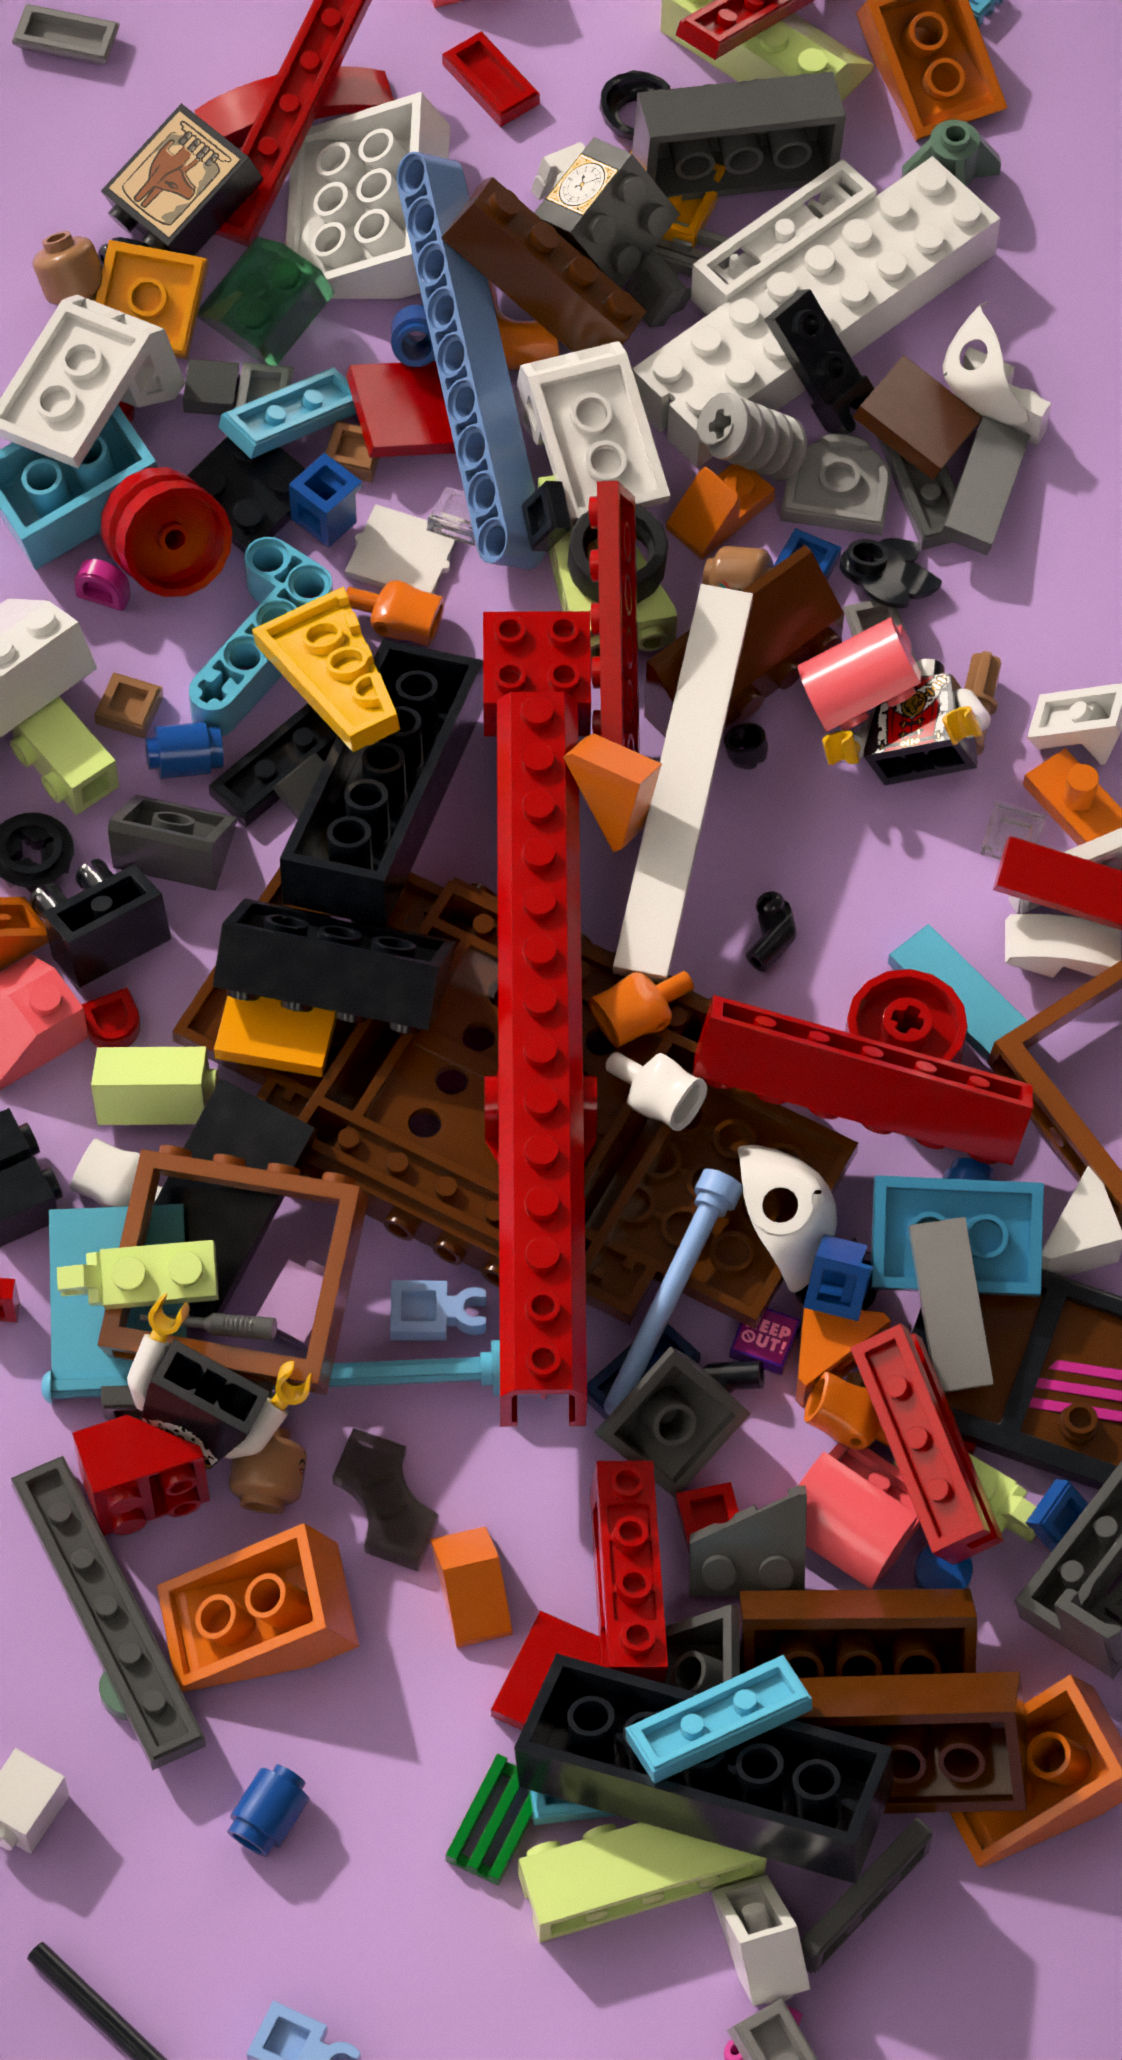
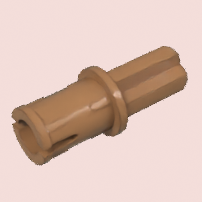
M983 651L982 653H974L971 657L964 689L974 692L989 715H992L998 707L994 696L1002 663L999 657L992 655L991 652ZM987 729L982 732V736L975 738L977 755L984 751Z

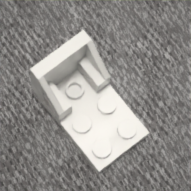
M80 295L63 299L0 398V437L79 468L120 401L139 408L177 398L185 385V380L165 329Z
M619 341L520 365L514 392L519 421L536 445H545L555 481H562L571 526H574L581 515L588 511L589 498L597 496V481L618 480L635 496V504L641 508L669 502L671 495L626 350Z

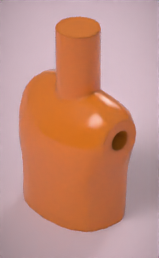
M400 580L387 583L380 594L350 586L346 590L351 608L371 613V627L379 635L426 646L432 644L443 617L444 597L419 590Z
M682 971L657 985L645 974L635 972L620 980L608 990L591 997L588 1004L602 1032L613 1046L618 1048L640 1036L665 1029L672 1019V1012L668 1003L693 991L694 984L686 971Z
M824 1372L815 1382L809 1394L805 1407L804 1421L823 1431L835 1441L855 1450L868 1448L874 1439L890 1447L867 1389L849 1383L829 1372Z

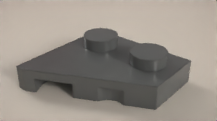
M795 1486L788 1489V1496L760 1509L753 1505L734 1514L732 1519L726 1523H714L690 1534L689 1597H740V1591L805 1590L806 1486Z

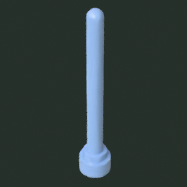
M704 1169L694 1188V1193L697 1195L694 1204L698 1208L605 1400L604 1409L608 1415L616 1409L641 1380L717 1218L724 1217L727 1210H734L743 1192V1186L739 1181L721 1171Z

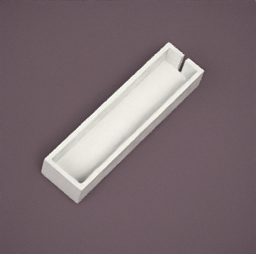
M932 156L633 367L632 371L648 422L660 433L667 428V440L696 468L700 467L714 457L707 445L699 440L696 433L700 413L712 397L719 393H732L778 411L806 390L764 320L797 291L811 289L850 357H853L995 255L1001 218Z

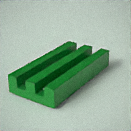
M496 1754L445 1854L446 1862L499 1886L533 1818L529 1792L493 1866L490 1867L483 1864L521 1788L518 1783L517 1767L509 1763L507 1757ZM503 1775L510 1780L471 1857H468L463 1852Z

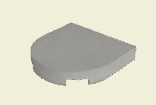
M827 434L822 436L820 441L806 447V454L802 465L793 476L787 479L781 510V521L882 536L891 481L890 468L887 462H884L880 455L870 448L871 444L860 437L849 434Z

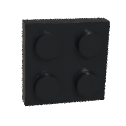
M227 436L187 476L212 495L226 510L232 528V543L245 553L249 544L254 540L262 537H274L291 520L289 484L306 468L280 447L250 459Z

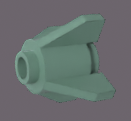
M947 120L936 125L931 131L930 139L902 166L901 178L933 156L967 186L974 177L1000 175L1001 159L1000 155L972 125L965 121Z

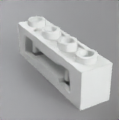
M844 159L840 160L693 263L691 301L706 315L710 314L876 196L877 189ZM821 192L819 202L814 199L809 200ZM739 248L745 251L741 255L733 254ZM730 256L729 267L723 270L718 264Z

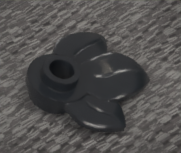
M887 538L880 542L860 539L852 542L841 556L840 570L843 575L855 584L861 585L868 597L884 606L906 608L909 598L920 599L928 597L939 590L942 585L941 579L915 563L921 544L918 542L899 538Z

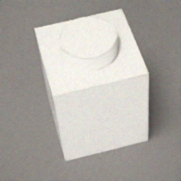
M17 1748L14 1749L0 1770V1847L12 1850L16 1845L31 1854L69 1798V1791L65 1776Z

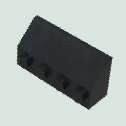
M245 898L222 923L213 987L227 989L228 996L239 1000L256 1001L262 996L281 1000L282 1007L293 1011L309 1012L316 1007L335 1011L334 1016L343 1021L363 1023L367 1021V1018L388 1022V1027L394 1031L416 1034L420 1033L421 1029L429 1030L438 1017L457 941Z

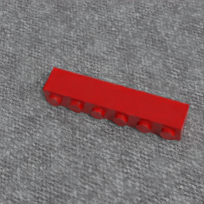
M713 995L695 1051L693 1076L702 1078L706 1084L714 1088L731 1089L734 1087L755 1093L758 1098L771 1104L779 1105L786 1102L808 1108L814 1115L824 1119L832 1120L841 1117L861 1123L866 1129L874 1133L890 1134L894 1132L912 1137L919 1144L931 1149L947 1147L965 1152L974 1160L984 1164L1001 1162L1013 1166L1033 1111L1032 1084L717 995Z

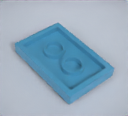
M876 1175L874 1177L871 1253L873 1272L870 1289L919 1292L908 1231L909 1225L965 1217L978 1294L1039 1297L1041 1295L1044 1183Z

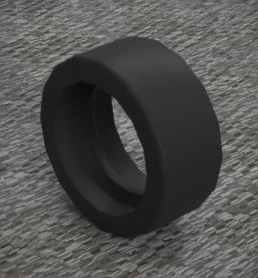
M635 504L636 539L643 543L649 553L648 563L637 571V603H640L654 594L664 579L668 540L664 527L651 512ZM589 511L581 515L571 530L568 568L572 582L583 595L599 603V582H592L587 557L588 545L598 538V529H591Z

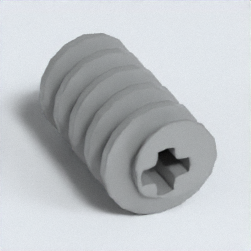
M719 393L712 397L703 407L697 421L696 433L699 440L707 445L710 453L718 459L726 460L734 465H740L750 471L754 470L777 481L789 479L798 471L803 463L807 447L804 427L797 419L774 409H769L732 393Z

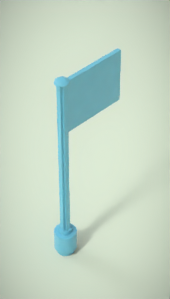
M153 1205L145 1245L185 1242L184 1205ZM128 1206L49 1210L52 1370L43 1376L41 1382L42 1395L49 1404H53L54 1399L101 1397V1386L128 1385L127 1377L133 1361L108 1357L97 1346L105 1313L104 1306H90L88 1295L62 1297L57 1286V1267L87 1265L86 1253L100 1252V1249L119 1248ZM184 1303L162 1305L164 1314L177 1315ZM152 1306L132 1307L126 1328L152 1332L153 1329L149 1325V1321L139 1320L140 1314L148 1315ZM180 1327L175 1333L170 1335L187 1338V1327ZM491 1340V1352H480V1357L334 1363L328 1388L481 1381L482 1386L493 1385V1397L500 1396V1340Z

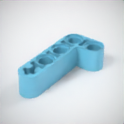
M275 537L256 539L249 544L245 551L247 589L249 594L261 604L198 672L189 685L192 723L206 722L207 727L219 726L221 736H225L234 730L282 676L277 668L256 647L252 629L333 591L332 577L327 569ZM275 569L272 572H263L262 570ZM306 595H316L317 597H314V598H304L303 596H306ZM242 666H253V667H254V668L249 669V670H240V669H238L239 667H242Z

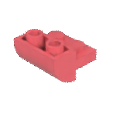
M892 617L798 665L799 675L805 691L826 732L837 726L842 731L861 724L869 717L868 710L884 702L887 703L888 707L898 705L912 697L916 693L914 687L921 684V671L911 654V641L902 624L896 626Z
M838 1443L829 1454L823 1452L798 1485L806 1486L807 1492L806 1546L870 1590L874 1588L899 1559L905 1544L921 1526L899 1469L869 1448L855 1450Z

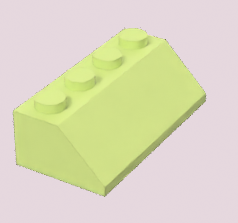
M662 0L660 31L738 82L833 71L840 97L843 101L874 68L873 63L795 13L714 60L677 37L676 32L680 20L715 0Z

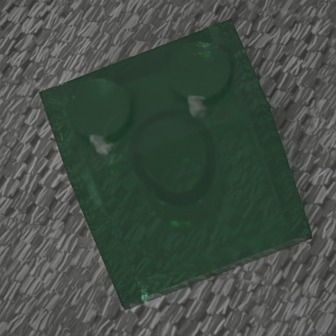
M257 236L200 306L197 318L260 363L278 365L335 293L323 272L285 244Z

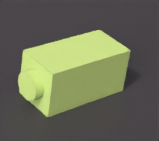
M60 696L12 729L13 739L10 740V746L15 756L25 767L33 765L42 775L41 782L49 796L56 803L64 801L76 815L119 788L116 760Z
M206 1046L97 1047L91 1082L97 1125L196 1124L219 1081L218 1069H209Z

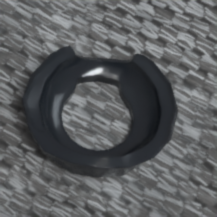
M632 70L614 76L605 83L601 91L599 109L605 124L618 136L633 140L634 128L625 125L618 115L622 106L629 102L637 101L639 92L659 89L667 90L670 89V85L664 79L643 71Z

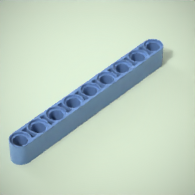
M412 151L403 157L398 166L396 175L397 187L477 551L480 558L486 563L530 570L542 561L545 551L531 550L525 525L522 504L535 492V487L489 282L482 273L441 239L469 200L462 166L455 160Z

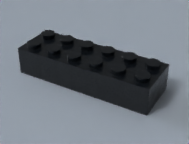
M382 640L375 654L374 664L378 673L381 674L396 710L400 730L354 753L337 735L280 856L283 904L387 926L483 710V660Z
M556 1653L514 1747L519 1787L854 1884L857 1883L894 1787L893 1747L792 1719L654 1784L627 1742L625 1728L700 1693Z

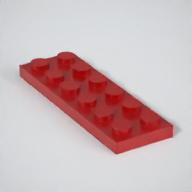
M618 480L597 481V496L589 498L588 511L591 529H598V550L590 551L589 567L592 582H599V603L591 604L590 622L592 634L599 635L600 656L592 657L591 676L593 688L600 689L601 710L593 711L592 731L593 734L640 754L635 496Z

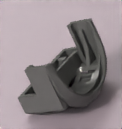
M1122 1461L1015 1599L1020 1619L1112 1679L1115 1678L1122 1668V1581L1107 1596L1106 1594L1108 1588L1122 1571Z

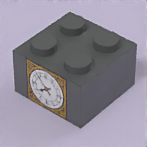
M593 137L534 212L545 223L551 225L561 237L583 256L589 258L599 270L621 289L635 273L645 255H649L680 215L632 153Z

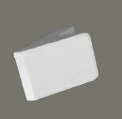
M1122 683L1039 695L1027 738L1037 749L1082 744L1099 764L1105 765L1122 730Z

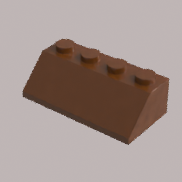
M494 177L483 180L441 237L443 241L572 352L617 341L623 345L647 312L628 292L622 290L599 270L589 258L583 256L561 237L551 225L545 223L522 203L512 191L506 189Z
M806 545L743 590V592L753 593V602L724 730L738 718L746 719L752 716L761 707L764 699L778 688L785 690L792 686L800 677L798 665L842 643L844 612L813 552ZM690 630L650 658L646 664L644 717L664 737H666Z
M971 1589L740 1591V1675L781 1655H784L798 1678L976 1673L977 1614Z
M1020 1671L799 1678L812 1698V1710L794 1718V1720L893 1747L894 1787L883 1814L1027 1810L1026 1716Z

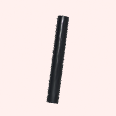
M39 1943L29 1953L27 1960L132 2060H167L46 1943Z

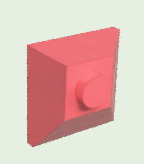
M31 954L0 972L1 1090L89 1038L84 1008L54 967Z

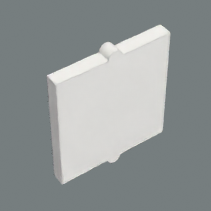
M375 504L363 532L355 536L356 548L345 570V577L383 588L390 581L400 580L419 590L434 594L442 574L450 571L449 559L460 536V530Z

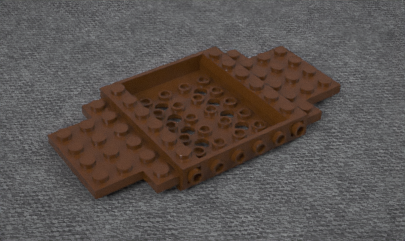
M280 867L258 899L261 902L341 917L283 904ZM410 872L385 927L457 941L438 1017L429 1030L421 1029V1032L416 1034L394 1031L388 1027V1022L367 1018L366 1022L353 1023L337 1018L323 1077L214 1058V1046L228 996L227 989L213 987L215 965L173 1029V1041L184 1047L206 1046L208 1059L263 1085L256 1097L320 1130L300 1167V1176L322 1179L323 1173L332 1172L354 1178L355 1185L360 1186L368 1198L365 1214L382 1222L391 1234L406 1241L414 1238L432 1247L434 1253L444 1261L454 1265L464 1263L480 1271L489 1283L499 1288V1165L485 1142L484 1076H496L498 1072V1007L489 999L491 991L498 986V898L495 893L482 884H468L456 877L452 881L449 880L443 888ZM581 933L583 1073L585 1076H597L596 1142L584 1163L586 1304L630 1325L655 1281L662 1283L698 1208L694 1204L697 1197L694 1193V1188L704 1169L721 1171L742 1184L738 1148L745 1145L769 1147L799 1158L812 1167L828 1184L833 1195L857 1154L858 1142L780 1104L765 1102L758 1098L755 1093L734 1087L731 1089H718L707 1084V1094L702 1106L692 1121L681 1131H675L662 1121L643 1116L627 1105V1097L631 1085L606 1071L608 1058L613 1053L619 1052L644 1066L656 1054L662 1053L678 1063L686 1072L693 1075L695 1051L713 997L708 999L691 991L668 1003L672 1012V1019L665 1029L640 1036L616 1048L610 1054H593L586 1047V1039L592 1033L602 1030L590 1011L589 999L613 987L627 976L613 974L616 951L612 953L593 944L586 935ZM483 1027L494 1035L495 1040L490 1048L484 1051H475L465 1046L462 1040L463 1036L472 1028ZM457 1070L466 1076L468 1084L460 1093L446 1094L437 1087V1077L444 1071ZM429 1113L440 1120L441 1128L434 1136L421 1138L410 1131L409 1123L411 1119L418 1114ZM775 1188L764 1197L762 1203L763 1212L773 1222H787L797 1213L798 1199L789 1189ZM815 1190L814 1194H821L822 1191ZM743 1192L735 1209L727 1210L724 1217L717 1218L682 1293L756 1329L784 1278L750 1220Z

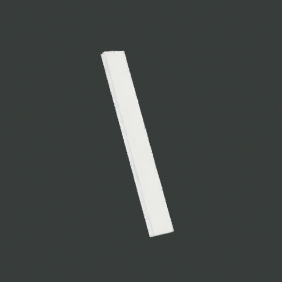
M705 584L700 585L660 759L662 766L648 811L613 963V974L628 976L638 972L645 974L653 982L658 983L668 979L752 607L753 593Z

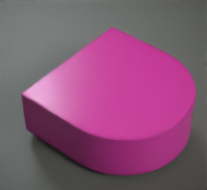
M87 559L81 563L74 578L76 596L124 611L131 597L127 576L119 568L103 560Z

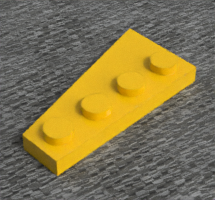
M344 586L252 629L256 647L353 753L366 746L375 744L379 740L400 730L396 710L381 674L376 669L373 655L368 643L364 640L360 624L355 612L352 611Z

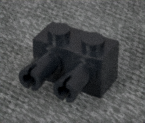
M93 859L91 860V865L97 872H94L85 863L78 869L76 874V882L84 891L68 899L57 884L48 883L45 884V889L50 897L40 887L30 897L31 908L44 921L52 958L78 988L172 939L162 893L135 864L113 874L103 860Z

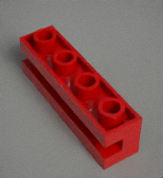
M900 1323L850 1347L932 1553L955 1565L1004 1542L922 1338L916 1333L910 1335L908 1328Z

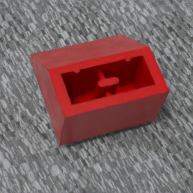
M124 1415L72 1432L81 1479L103 1536L111 1533L128 1535L142 1529L147 1521L168 1514L171 1517L185 1516L196 1511L201 1506V1503L210 1501L205 1461L200 1446L130 1415Z

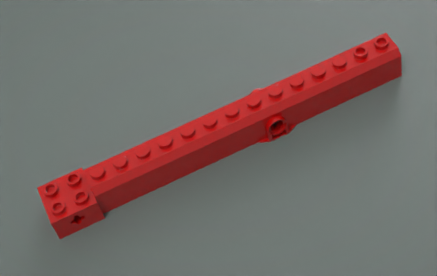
M590 611L483 612L484 737H497L498 1072L496 1076H484L485 1142L499 1165L500 1427H517V1395L541 1394V1399H546L547 1394H569V1426H586L587 1344L584 1163L596 1142L597 1076H585L583 1073L579 787L563 757L579 743L578 736H589L591 734Z

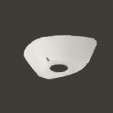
M987 301L980 304L968 317L949 345L942 366L944 379L953 393L980 415L1002 424H1023L1029 420L1028 413L1011 392L1007 382L998 337L982 311L988 303ZM973 340L983 341L988 351L984 363L975 370L964 369L960 361L963 348Z
M759 1145L740 1146L738 1154L743 1195L750 1220L759 1238L780 1269L789 1291L796 1293L809 1284L815 1255L824 1234L833 1237L835 1235L837 1211L833 1195L821 1175L799 1158L769 1147ZM775 1188L789 1189L798 1199L797 1213L787 1222H773L763 1212V1199L769 1191ZM815 1190L822 1191L821 1194H814Z

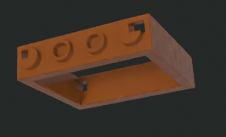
M1121 960L996 1040L987 1064L997 1075L1032 1084L1033 1111L1030 1119L1078 1181H1080L1087 1166L1102 1181L1122 1230L1121 1169L1027 1050L1122 988Z
M160 1145L158 1152L141 1149L119 1248L145 1246L160 1175L339 1205L306 1359L169 1335L167 1342L170 1344L174 1339L251 1382H270L273 1386H276L281 1366L286 1362L294 1361L293 1371L286 1382L292 1386L302 1385L308 1375L312 1373L310 1393L327 1395L368 1198L362 1188L355 1185L354 1178L339 1173L325 1172L322 1175V1179L300 1176V1169L280 1163H269L267 1170L246 1167L247 1161L227 1154H214L213 1160L210 1161L192 1158L190 1150L173 1145ZM131 1308L105 1309L97 1346L108 1357L134 1361L144 1334L151 1335L149 1331L126 1328Z

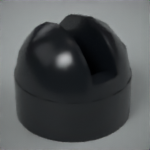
M743 723L731 728L726 733L724 744L727 756L734 766L751 770L767 758L768 742L765 731L761 726L754 723Z

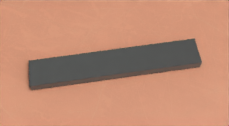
M64 1456L12 1477V1487L152 1770L206 1747L205 1737Z

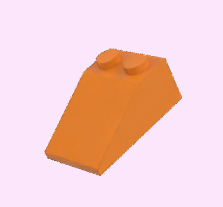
M867 0L857 11L856 16L872 60L915 141L929 137L936 125L944 121L960 120L969 123L1008 108L969 0Z
M306 1523L157 1585L173 1675L182 1692L308 1668L359 1647L338 1543Z
M1070 1674L1024 1703L1027 1750V1810L949 1812L978 1867L988 1866L1088 1822L1122 1803V1738L1095 1688Z

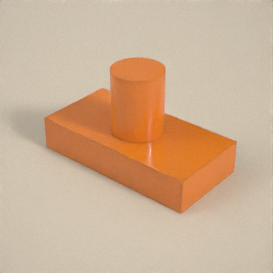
M1066 748L1024 775L1023 786L1078 846L1122 828V808L1098 783L1099 775L1097 771L1090 765L1080 764Z

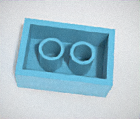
M117 405L79 468L13 442L0 449V517L33 568L37 570L100 533L101 513L110 493L127 476L145 468H157V462L119 405Z

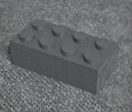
M833 71L639 92L637 96L632 154L667 198L682 196V201L702 199L705 193L710 191L718 192L717 197L800 188L839 162L846 114ZM715 163L726 168L719 183L713 179L717 170L713 169Z

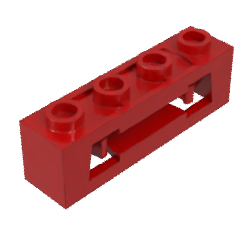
M653 1460L596 1461L590 1491L601 1666L664 1683L668 1669L654 1463Z

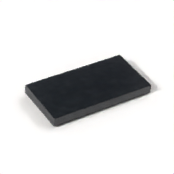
M220 1078L184 1148L192 1152V1158L212 1161L214 1154H227L247 1161L246 1167L267 1170L269 1163H280L300 1169L320 1130ZM168 1176L154 1205L183 1204L185 1242L214 1240L216 1246L219 1300L188 1303L190 1316L207 1317L212 1313H224L285 1196Z

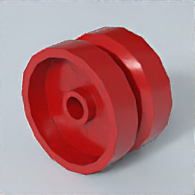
M168 467L145 468L127 476L110 493L101 513L100 535L107 554L145 590L162 597H185L206 588L222 572L231 552L232 528L226 510L212 495L201 488L189 476Z
M913 969L886 971L868 980L852 998L845 1031L961 1064L968 1024L964 1004L951 986L933 974Z

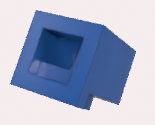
M323 453L289 484L291 519L329 548L357 523L356 493L363 487L362 481L326 453Z
M824 1234L815 1255L803 1308L859 1321L873 1272V1266L864 1264L868 1245Z

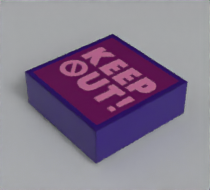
M767 1308L756 1329L740 1322L730 1348L729 1358L737 1361H762L764 1370L782 1375L798 1335L801 1319Z

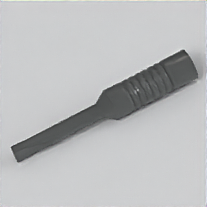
M212 1313L207 1317L188 1316L180 1327L205 1329L215 1336L245 1337L273 1341L277 1332V1320L272 1317ZM140 1314L139 1320L148 1321V1315ZM165 1314L167 1317L172 1319H176L177 1316L172 1314Z

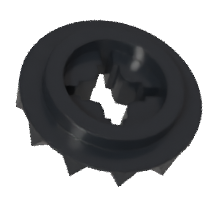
M31 812L13 816L0 825V877L9 888L16 885L25 887L32 893L38 886L55 883L56 879L63 873L69 874L70 863L75 855L74 844L69 830L58 819L47 814ZM22 840L35 851L42 849L40 851L41 864L33 863L30 858L22 859Z

